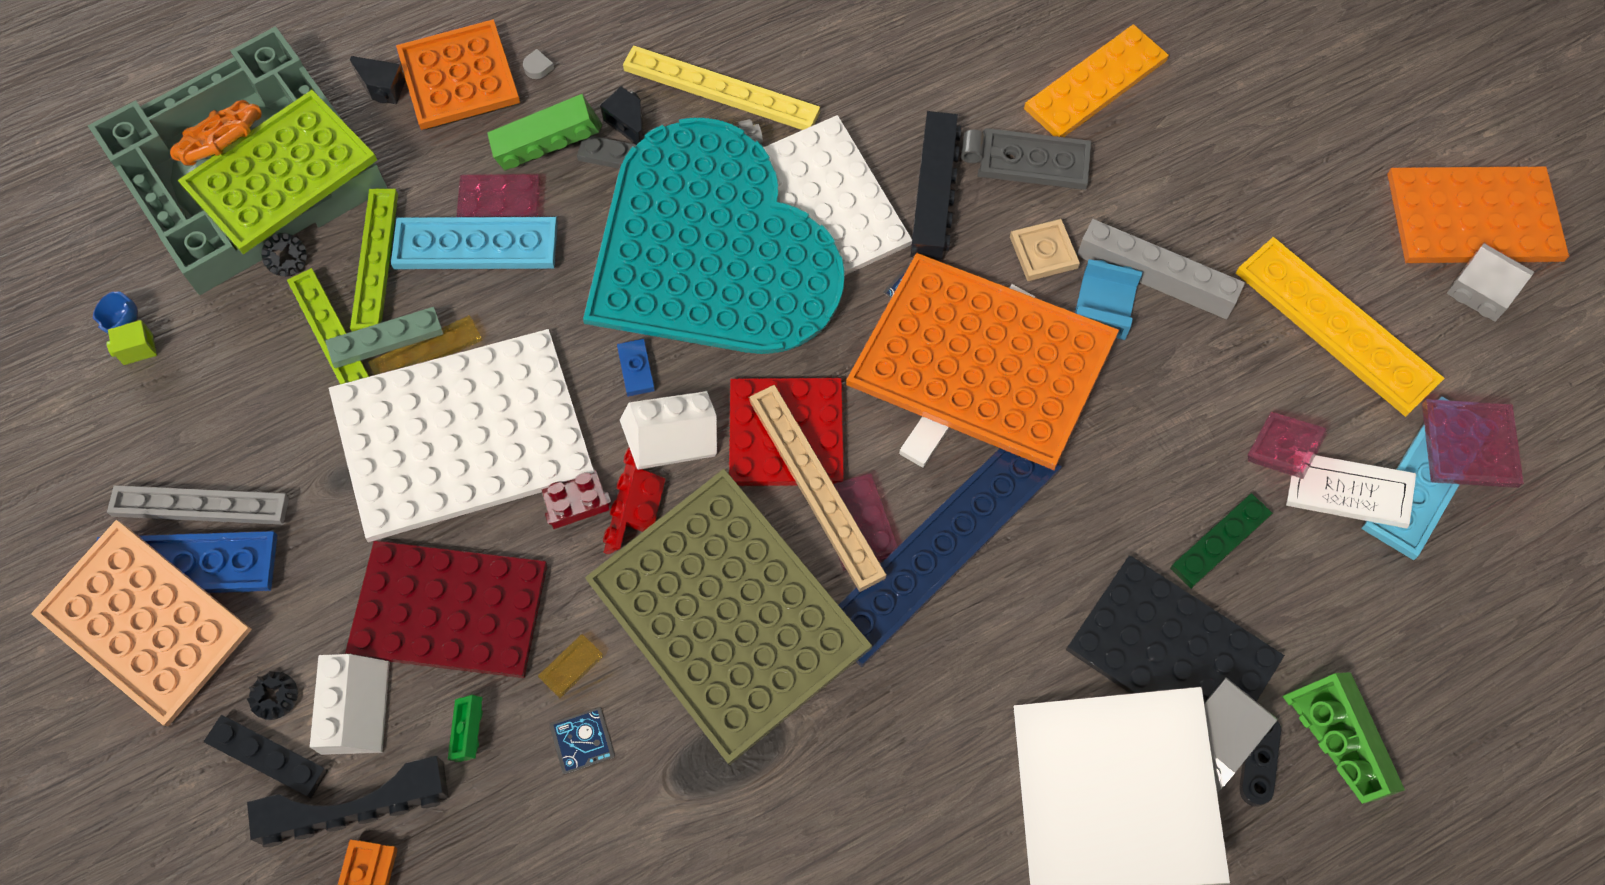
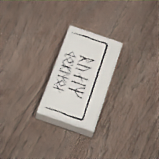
M1296 452L1286 506L1408 529L1416 473Z

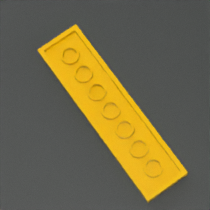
M1272 237L1237 269L1235 274L1405 417L1445 379L1276 238Z

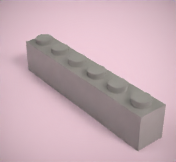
M1092 219L1077 254L1078 257L1087 261L1089 259L1094 261L1102 260L1108 264L1120 267L1127 266L1141 271L1142 276L1139 283L1226 320L1233 310L1245 284L1241 280L1095 219Z

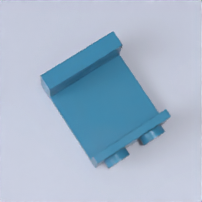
M1089 259L1084 271L1075 313L1118 329L1117 338L1125 340L1131 328L1133 318L1130 317L1142 272L1127 266L1120 267L1108 264L1102 260L1094 261Z

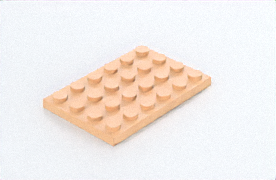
M118 520L107 529L31 613L163 726H169L252 630Z

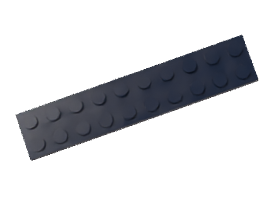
M1001 448L995 452L880 564L886 574V579L861 592L856 587L838 605L872 645V649L856 662L863 667L1060 472L1061 466L1057 464L1055 470H1052Z

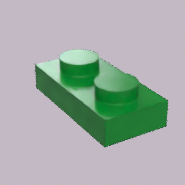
M470 695L455 699L448 761L462 762L476 759V752L479 748V724L483 715L481 708L483 697Z

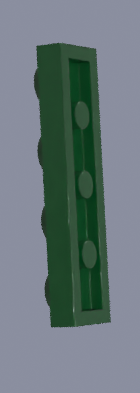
M1251 493L1182 555L1170 569L1192 589L1273 513Z

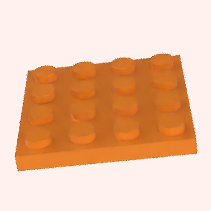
M494 19L396 45L421 130L520 103Z

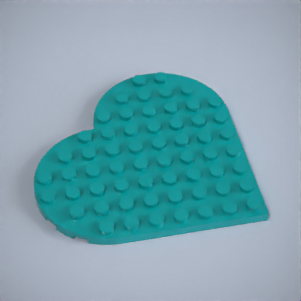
M710 118L679 119V123L665 127L661 125L645 134V138L630 149L620 167L583 317L584 324L754 354H772L791 350L817 336L831 321L840 304L844 286L843 260L835 245V240L823 225L820 226L811 219L808 213L791 205L777 202V175L765 149L758 141L755 142L745 135L744 130L727 122Z

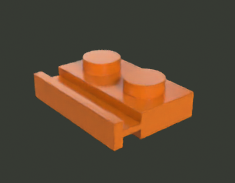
M350 839L338 885H389L398 848Z

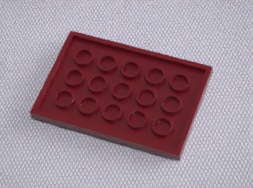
M373 541L345 654L395 663L525 678L548 565L546 561Z

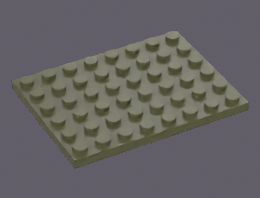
M725 469L717 473L585 577L729 765L872 649L869 641Z

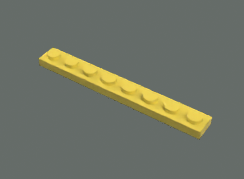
M636 46L632 47L623 63V68L626 72L801 130L814 126L820 114L819 106Z

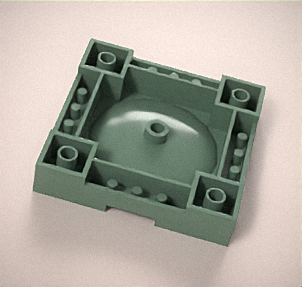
M276 26L230 50L233 58L150 102L139 106L135 100L88 125L105 154L158 233L159 238L199 296L262 260V247L271 236L280 233L294 235L313 223H316L319 228L367 201L369 189H388L376 163H373L243 255L178 181L180 178L214 155L198 160L195 165L186 166L181 161L174 160L171 157V147L181 140L185 129L194 127L209 117L210 112L213 110L218 112L231 107L239 100H245L249 104H256L261 108L262 115L250 127V130H253L298 98L313 90L341 119Z

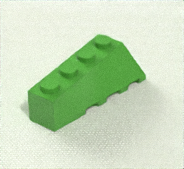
M580 94L487 132L493 158L505 171L532 159L540 158L542 155L554 150L562 149L579 140L587 139L591 135L599 133L602 123L584 95Z
M1351 672L1332 674L1283 696L1288 705H1292L1299 714V719L1303 725L1309 728L1320 742L1318 745L1323 752L1328 754L1337 765L1336 769L1362 804L1377 801L1405 790Z

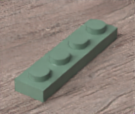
M431 307L325 340L332 364L334 368H338L443 335L435 309Z

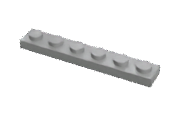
M114 486L107 513L112 517L284 525L289 497L284 493Z

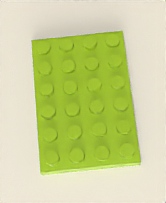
M310 90L251 130L249 135L241 137L222 150V154L219 156L214 155L178 181L244 255L375 163L377 158L313 90Z

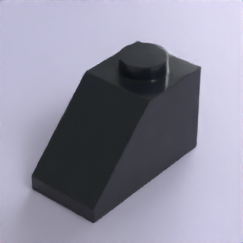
M351 56L350 62L356 76L371 99L379 103L397 104L406 82L400 64Z
M620 86L600 105L604 122L637 145L644 139L641 100L635 92H629Z

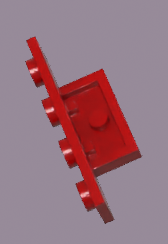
M630 447L624 455L623 462L626 464L624 473L621 474L617 482L619 493L610 509V515L612 516L611 524L606 529L603 537V542L605 543L603 553L611 554L620 549L626 526L643 532L655 523L666 479L643 469H637Z

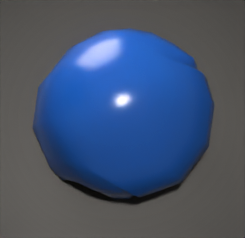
M120 291L110 292L98 302L93 312V319L99 324L98 328L107 334L108 329L135 322L138 318L136 304Z

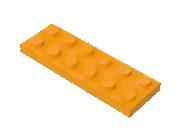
M1133 24L1025 102L1024 110L1053 136L1065 137L1164 64L1169 55Z

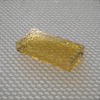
M581 634L538 677L560 699L604 656Z

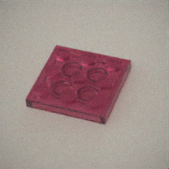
M1425 400L1422 407L1431 482L1519 488L1524 484L1512 404Z

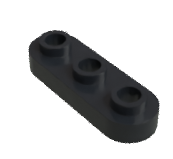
M1278 720L1271 727L1270 733L1263 737L1242 764L1239 792L1242 799L1251 806H1262L1268 803L1274 795L1281 737V726ZM1258 753L1266 757V763L1259 761ZM1254 784L1262 786V794L1255 791Z

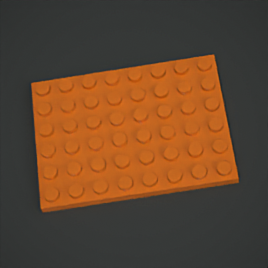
M916 253L846 379V385L1055 470L1113 347L1119 330Z

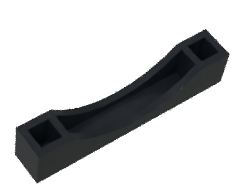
M433 756L405 763L396 775L379 789L363 798L345 804L332 806L306 805L292 801L280 794L247 802L250 839L261 844L263 847H273L282 844V839L290 837L306 839L315 835L314 831L326 829L328 832L338 831L346 828L347 823L358 821L359 824H366L378 820L377 816L390 813V816H398L408 813L411 807L421 805V808H431L440 805V800L449 798L444 762L439 757Z

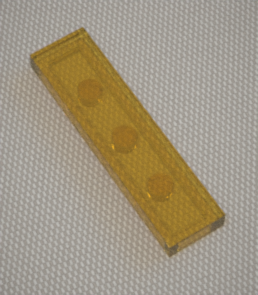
M468 315L442 327L443 335L392 350L368 361L374 375L453 355L483 340L472 318Z

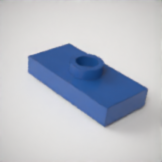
M644 339L617 344L627 397L655 391Z

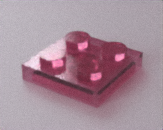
M1271 412L1247 455L1248 462L1304 479L1327 435L1326 428Z

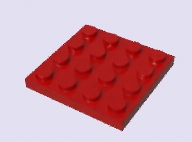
M841 378L730 379L729 475L738 486H798L749 399L750 396L775 385L832 484L843 485Z

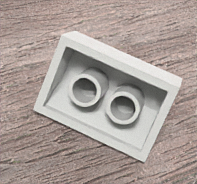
M707 391L629 402L620 419L637 469L715 457L717 454L716 413Z
M352 654L319 655L310 748L321 755L383 753L389 661Z

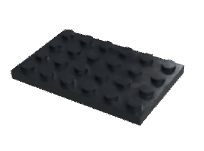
M1131 555L1128 556L1066 648V651L1130 694L1201 687L1204 703L1226 677L1257 702L1285 656Z

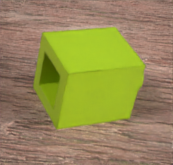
M142 320L108 329L110 339L106 343L108 351L112 357H116L123 365L157 356L153 333Z

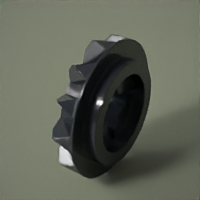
M280 233L267 239L262 247L261 257L265 267L270 272L278 276L288 277L301 271L306 263L307 252L305 246L297 237ZM288 243L290 244L289 254L293 255L292 257H295L296 261L286 259L282 266H279L280 257L272 252V250L282 251Z
M269 671L264 676H257V681L253 686L249 687L250 694L247 701L251 711L256 716L265 720L279 719L288 714L296 704L298 688L295 681L284 672ZM267 687L274 691L279 689L276 692L278 704L270 699L265 701L268 697Z

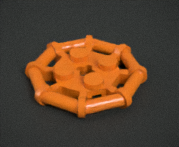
M239 100L231 107L218 112L216 110L211 111L209 117L196 126L183 131L181 140L171 147V157L174 160L181 161L186 166H192L198 160L211 155L219 156L222 154V150L240 137H246L250 134L252 124L261 118V108L256 104H249L245 100Z

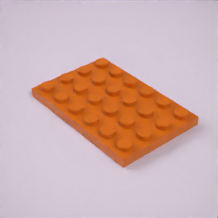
M1546 166L1391 168L1387 173L1405 263H1468L1483 243L1516 262H1565L1569 257Z

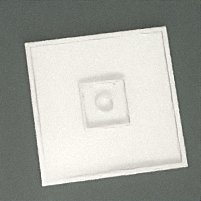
M1201 687L1014 705L1030 885L1230 884Z

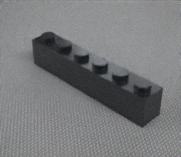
M927 111L910 253L912 258L918 253L931 259L942 261L943 251H949L950 235L945 233L946 228H951L953 212H948V206H953L955 190H950V185L956 183L957 168H952L953 162H958L959 146H955V140L960 141L962 125H957L958 114Z

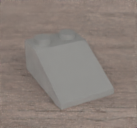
M1227 677L1204 703L1217 793L1235 774L1278 720Z

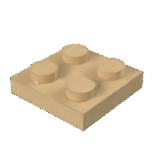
M1061 219L1011 231L1010 239L1027 281L1078 269L1080 262Z

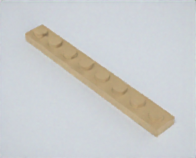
M775 385L750 396L749 399L752 407L859 592L886 579L884 570Z

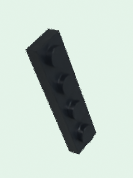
M220 715L204 740V743L309 798H312L328 772L324 767L223 715Z

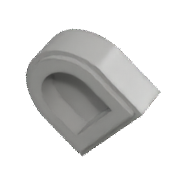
M536 49L524 59L523 68L528 77L540 79L554 70V64Z

